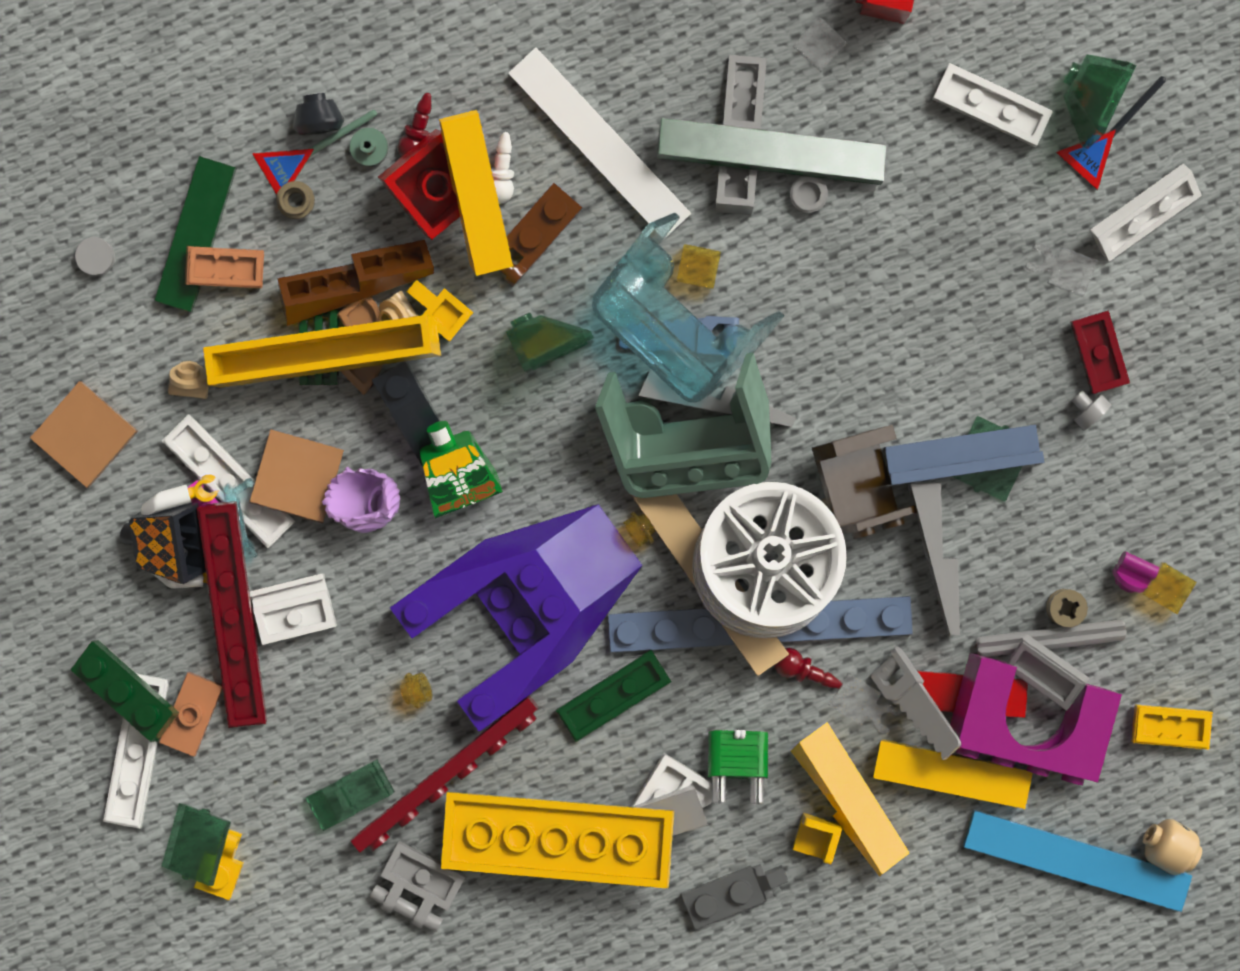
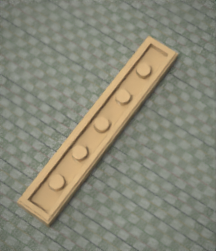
M677 494L650 498H639L631 495L695 587L692 562L695 545L702 531L700 526ZM736 580V589L740 592H745L740 583ZM720 623L757 677L789 655L777 637L755 638L745 636Z

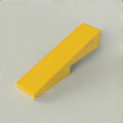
M477 110L441 118L439 123L452 189L457 198L469 264L476 276L513 267L479 113Z
M828 722L800 741L791 750L794 757L837 811L833 815L835 820L879 877L909 854L906 846Z
M883 739L880 742L873 778L1025 809L1033 773L1025 769L1010 768L990 761L952 754L946 760H942L941 752Z

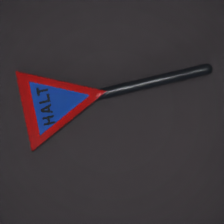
M1164 76L1159 77L1108 133L1057 151L1056 153L1098 191L1113 138L1166 82V78Z

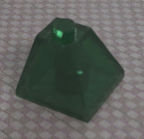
M1086 54L1079 64L1072 62L1063 80V83L1068 85L1063 97L1082 147L1089 149L1105 134L1137 65L1127 61Z
M531 312L511 321L510 323L513 328L506 331L520 364L527 374L595 341L590 330L542 315L533 318Z

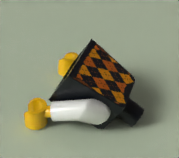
M211 474L202 476L194 487L187 488V485H182L158 492L142 504L141 512L131 516L129 523L123 525L121 529V541L125 545L133 546L135 562L138 568L152 573L169 588L203 587V583H208L197 512L198 503H192L191 499L197 497L200 501L209 502L215 498L219 490L208 493L202 488V484L210 483L216 478Z

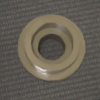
M291 181L280 188L276 201L283 215L291 219H301L309 215L313 210L315 197L308 185L300 181ZM298 193L302 195L303 202L299 207H292L290 205L289 198L292 194Z

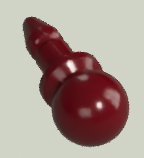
M428 92L422 96L416 106L417 112L414 113L412 125L404 127L405 135L400 138L397 145L400 157L430 134L429 131L424 130L429 120L428 114L431 113L432 109L431 94Z
M785 648L789 655L774 665L776 672L780 676L785 678L796 677V680L800 683L806 677L808 680L817 684L820 683L821 686L826 688L840 689L842 687L841 681L833 674L824 672V670L816 666H810L812 659L809 657L803 658L801 653L793 648Z

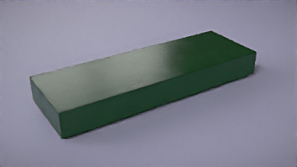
M649 650L556 709V712L575 742H577L672 681L654 652Z

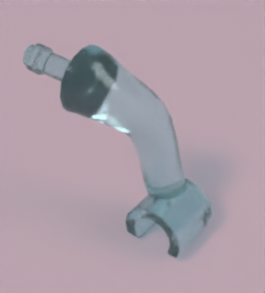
M247 478L246 481L235 488L227 483L224 487L225 502L237 501L244 551L251 552L257 558L254 544L248 540L238 497L239 493L249 487L251 488L255 483L252 478Z

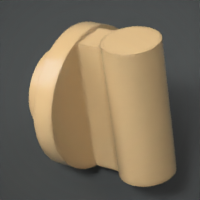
M402 290L383 301L379 306L380 321L418 316Z
M185 361L170 370L169 395L207 399L209 385L207 384L206 369L196 362Z

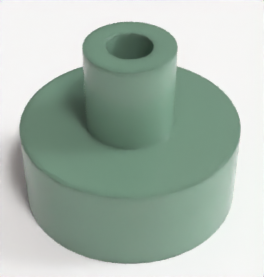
M360 129L351 138L350 152L359 164L373 167L382 163L387 157L388 142L385 136L377 129ZM367 144H371L370 148H365Z

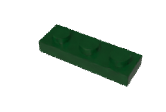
M99 640L91 641L70 669L150 742H158L179 714V711Z

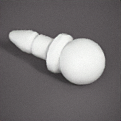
M503 132L498 141L495 167H491L499 204L509 201L514 192V186L510 180L514 177V171L508 169L511 157L509 153H511L512 146L510 135L507 132Z

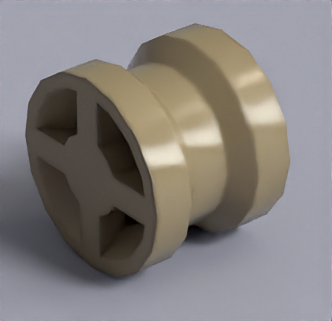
M1064 588L1056 590L1049 596L1046 602L1048 617L1052 622L1062 627L1071 628L1078 626L1087 615V602L1082 594L1075 590Z

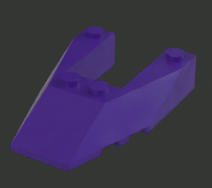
M597 504L483 540L391 606L390 609L409 636L414 638L475 593L481 599L517 649L519 655L458 698V704L480 732L575 660L643 565L600 505Z

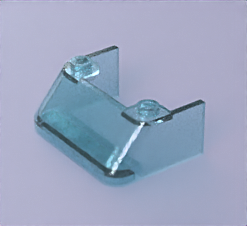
M674 212L649 223L594 294L592 308L597 318L683 400L694 403L708 397L743 364L746 353H755L785 315L778 311L755 323L750 330L742 325H731L725 328L718 337L703 325L664 288L673 275L674 264L671 256L659 244L680 219V216Z

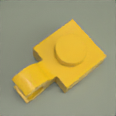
M416 280L407 291L427 308L423 315L436 318L438 333L449 342L474 313L445 288L436 296Z
M228 829L227 833H224L218 853L211 850L206 852L194 888L227 900L232 898L244 862L234 859L242 837L241 833Z

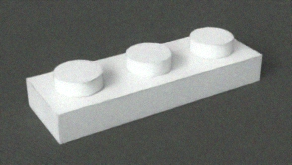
M951 63L948 64L932 98L936 102L1033 147L1038 145L1053 112Z
M1185 164L1180 165L1090 229L1102 255L1108 261H1111L1201 197V192L1192 171Z

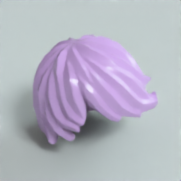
M346 467L343 473L331 479V483L327 485L328 490L325 492L326 498L322 501L323 505H326L325 511L328 518H333L335 522L341 523L348 529L360 533H369L385 527L395 517L399 510L401 498L397 484L393 478L388 477L386 474L369 468H359L353 471Z

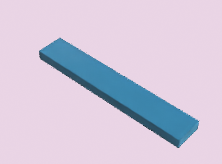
M973 810L963 847L1180 912H1182L1192 875L1185 872L1180 875H1171L1148 861L977 810Z

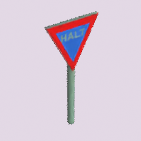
M371 110L309 149L252 154L277 195L284 184L297 179L313 154L377 116V112Z

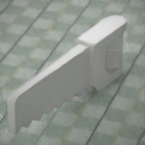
M896 646L891 651L892 655L887 661L871 674V678L885 699L891 700L894 705H900V711L907 713V719L913 720L914 727L920 728L921 735L927 736L928 743L934 744L935 751L941 752L942 760H946L960 748L961 740L923 686L924 680L905 652ZM901 668L905 675L892 686L888 679Z

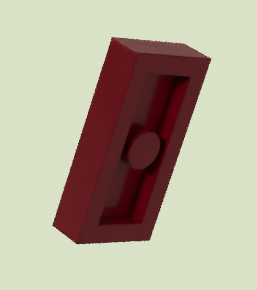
M1109 310L1071 321L1070 324L1091 394L1129 384L1130 380Z

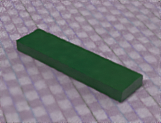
M199 156L155 301L193 313L201 285L185 284L186 246L213 247L235 177L236 167Z

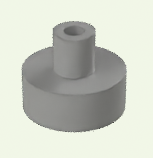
M1080 391L1071 400L1080 410L1073 420L1083 431L1099 420L1112 406L1102 394L1097 395L1091 400L1083 391Z

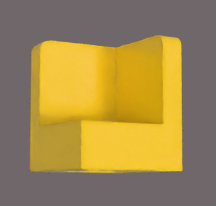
M803 812L792 849L821 858L824 863L831 865L842 827L837 822Z

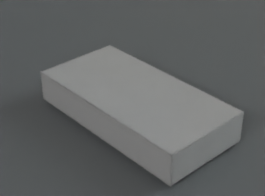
M1027 634L1007 661L1008 664L1017 667L1015 675L1066 711L1090 679Z

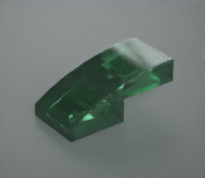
M375 759L308 795L305 799L324 831L392 795L395 791L378 759Z

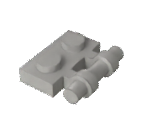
M398 841L381 874V877L394 883L391 890L388 891L376 885L369 898L382 904L381 908L389 913L394 910L413 920L411 924L420 929L425 926L437 932L443 919L430 913L433 905L435 904L448 911L466 875L457 870L441 869L440 861ZM403 889L424 898L420 907L400 897Z

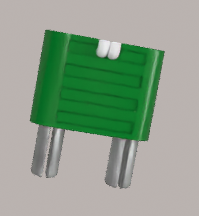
M713 730L708 732V777L713 778V803L718 804L719 779L720 804L726 802V779H750V803L756 805L757 780V805L763 804L764 779H768V732L745 730Z

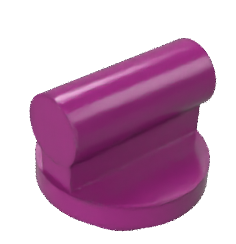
M1124 551L1113 568L1112 573L1116 584L1122 590L1128 593H1141L1146 590L1151 580L1157 577L1159 567Z

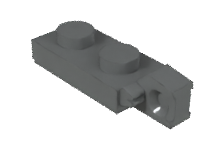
M761 864L753 867L750 865L682 892L681 895L696 930L766 902L765 900L774 897L771 889L787 883L788 878L782 865L765 872Z

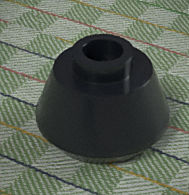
M325 93L303 96L304 103L296 106L293 129L299 135H314L341 129L344 123V117L333 99L326 100Z

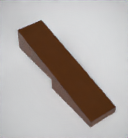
M420 240L351 254L352 264L277 278L279 297L287 326L434 274V266L426 241Z

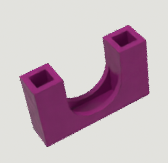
M969 653L950 726L961 740V746L956 750V753L975 759L979 758L980 753L992 755L991 762L1010 768L1014 767L1015 762L1027 764L1026 771L1046 777L1049 776L1050 771L1062 773L1061 780L1083 786L1085 779L1098 783L1122 694L1086 684L1070 708L1065 711L1063 721L1054 735L1039 744L1022 745L1013 738L1006 723V706L1017 667L1003 661Z

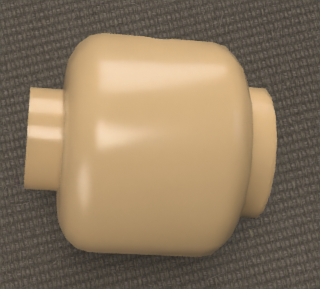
M1165 819L1158 825L1152 824L1144 834L1143 843L1145 844L1146 859L1168 874L1180 875L1184 872L1188 873L1196 867L1201 858L1202 848L1198 835L1176 820Z

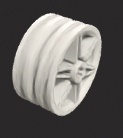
M762 482L752 484L730 494L710 515L698 537L693 553L692 570L694 584L706 609L727 628L742 635L755 638L782 637L808 625L837 593L846 568V545L836 518L827 506L813 494L786 483ZM762 516L765 518L767 526L764 530L753 522L755 517ZM798 527L803 531V538L791 540L789 531L792 528ZM728 542H735L739 546V553L729 555L726 551V544ZM775 551L779 557L776 561L772 560L768 563L764 559L765 555ZM804 564L811 566L813 569L812 576L807 578L799 567ZM743 579L749 586L748 591H738L735 587V581ZM776 590L782 591L786 596L783 603L774 602L771 598L772 592Z

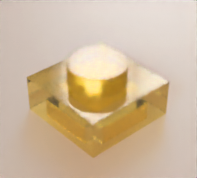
M684 244L676 282L713 290L721 251Z
M1161 562L1157 577L1151 580L1142 595L1172 613L1178 614L1197 582L1168 564Z

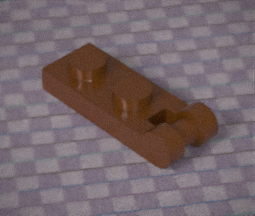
M555 183L549 187L507 236L509 250L511 251L514 248L524 257L517 265L513 263V267L499 270L506 276L504 280L511 287H514L583 209Z

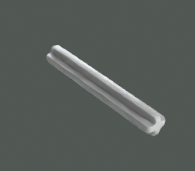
M1122 620L1080 624L1071 628L1056 627L982 636L976 639V649L980 656L993 657L1013 654L1026 634L1050 650L1123 641L1126 639L1127 631L1126 625Z

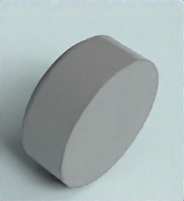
M801 176L792 184L790 189V201L802 213L809 214L819 211L825 205L828 198L826 184L817 177Z
M90 237L78 245L75 252V260L83 272L99 276L107 273L113 267L115 252L111 244L106 240Z

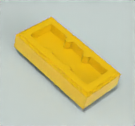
M1135 704L1131 742L1209 750L1213 712Z

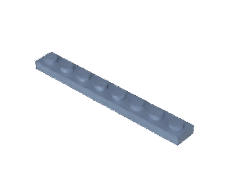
M911 597L830 601L808 625L794 633L777 638L780 642L913 634ZM706 608L608 614L611 652L735 645L719 621Z

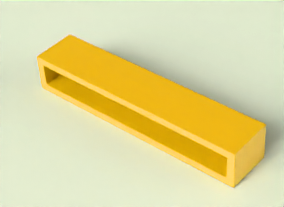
M429 315L203 347L207 383L209 386L218 388L441 356L437 320Z

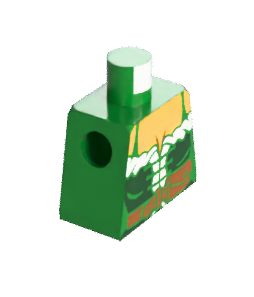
M447 421L436 422L427 428L432 444L422 447L420 455L435 518L503 492L496 470L470 431H463L453 435Z

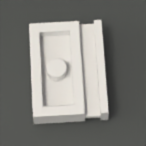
M324 573L249 591L262 645L337 626Z

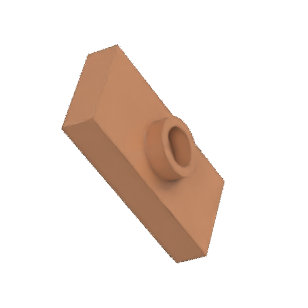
M186 246L185 284L262 288L264 250Z
M188 672L174 705L179 714L164 732L159 743L195 757L222 693L223 686Z

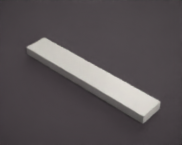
M536 47L508 73L663 240L691 215L690 211Z

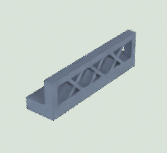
M1036 425L885 447L890 485L1045 463L1043 451H1040Z

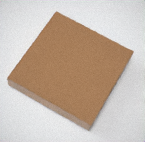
M79 381L30 439L86 488H89L137 434L138 430L86 384Z
M271 429L250 503L323 524L326 515V505H323L322 501L326 498L327 485L331 483V479L335 478L338 473L344 450Z

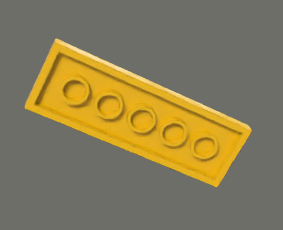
M447 792L441 869L669 888L674 810Z

